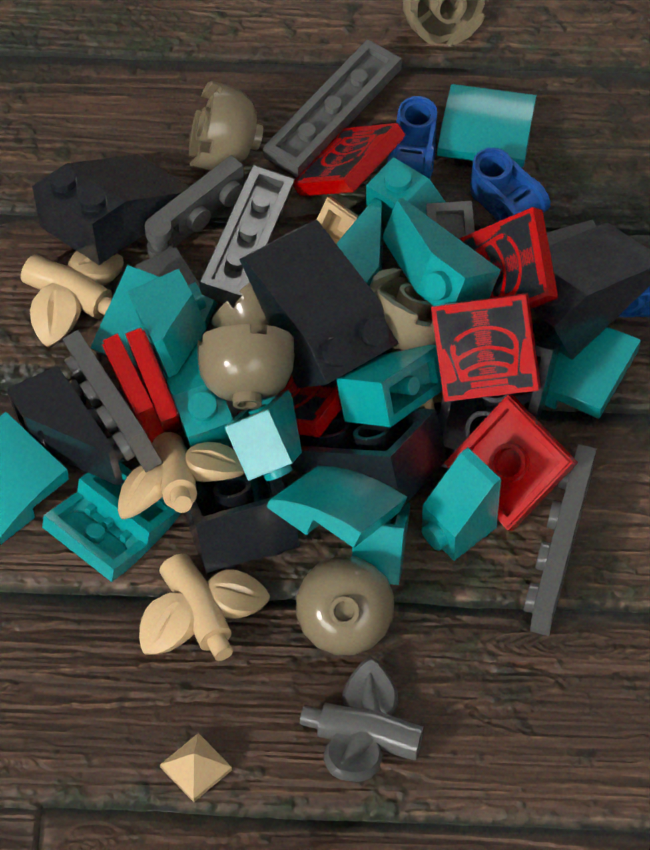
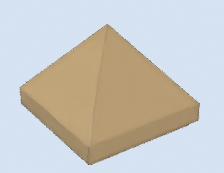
M327 197L316 220L319 221L337 244L359 216L334 198Z
M199 733L160 764V768L193 802L232 771V767Z

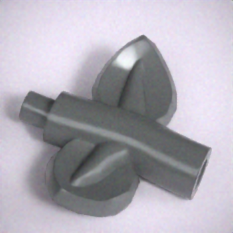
M371 656L362 661L349 677L342 695L344 706L326 702L323 709L304 705L302 709L300 725L318 729L317 737L331 740L325 747L324 763L332 776L338 779L353 782L371 779L380 769L383 755L381 750L413 761L418 759L425 727L393 716L399 703L397 689L382 664Z

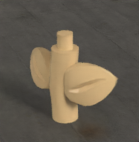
M78 251L72 255L67 266L37 254L27 259L21 271V280L27 285L40 289L32 300L30 317L33 329L42 344L49 348L65 338L77 323L81 311L96 319L105 315L112 300V292L103 286L114 280L121 272L124 264L122 256L117 253L101 265L96 264Z
M173 432L162 433L152 442L162 463L146 473L142 466H139L129 474L121 488L118 500V513L121 519L132 518L145 511L162 497L167 506L173 508L176 512L185 513L190 510L192 503L196 499V481L211 482L232 479L243 475L244 470L235 450L227 445L216 442H204L196 444L187 450L181 436Z
M174 555L164 561L159 569L161 576L173 593H167L153 600L145 609L139 632L141 649L145 655L166 653L181 646L195 635L202 650H210L217 661L225 660L233 653V649L228 642L232 633L225 618L237 619L256 613L267 604L270 595L260 582L247 573L226 569L215 574L207 581L189 555Z

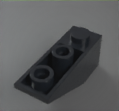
M57 365L6 388L17 422L56 459L117 486L124 483L119 463L125 460L124 456L114 441L113 435L108 437L104 435L105 427L95 407L88 409L85 407L86 399L76 379L68 381Z

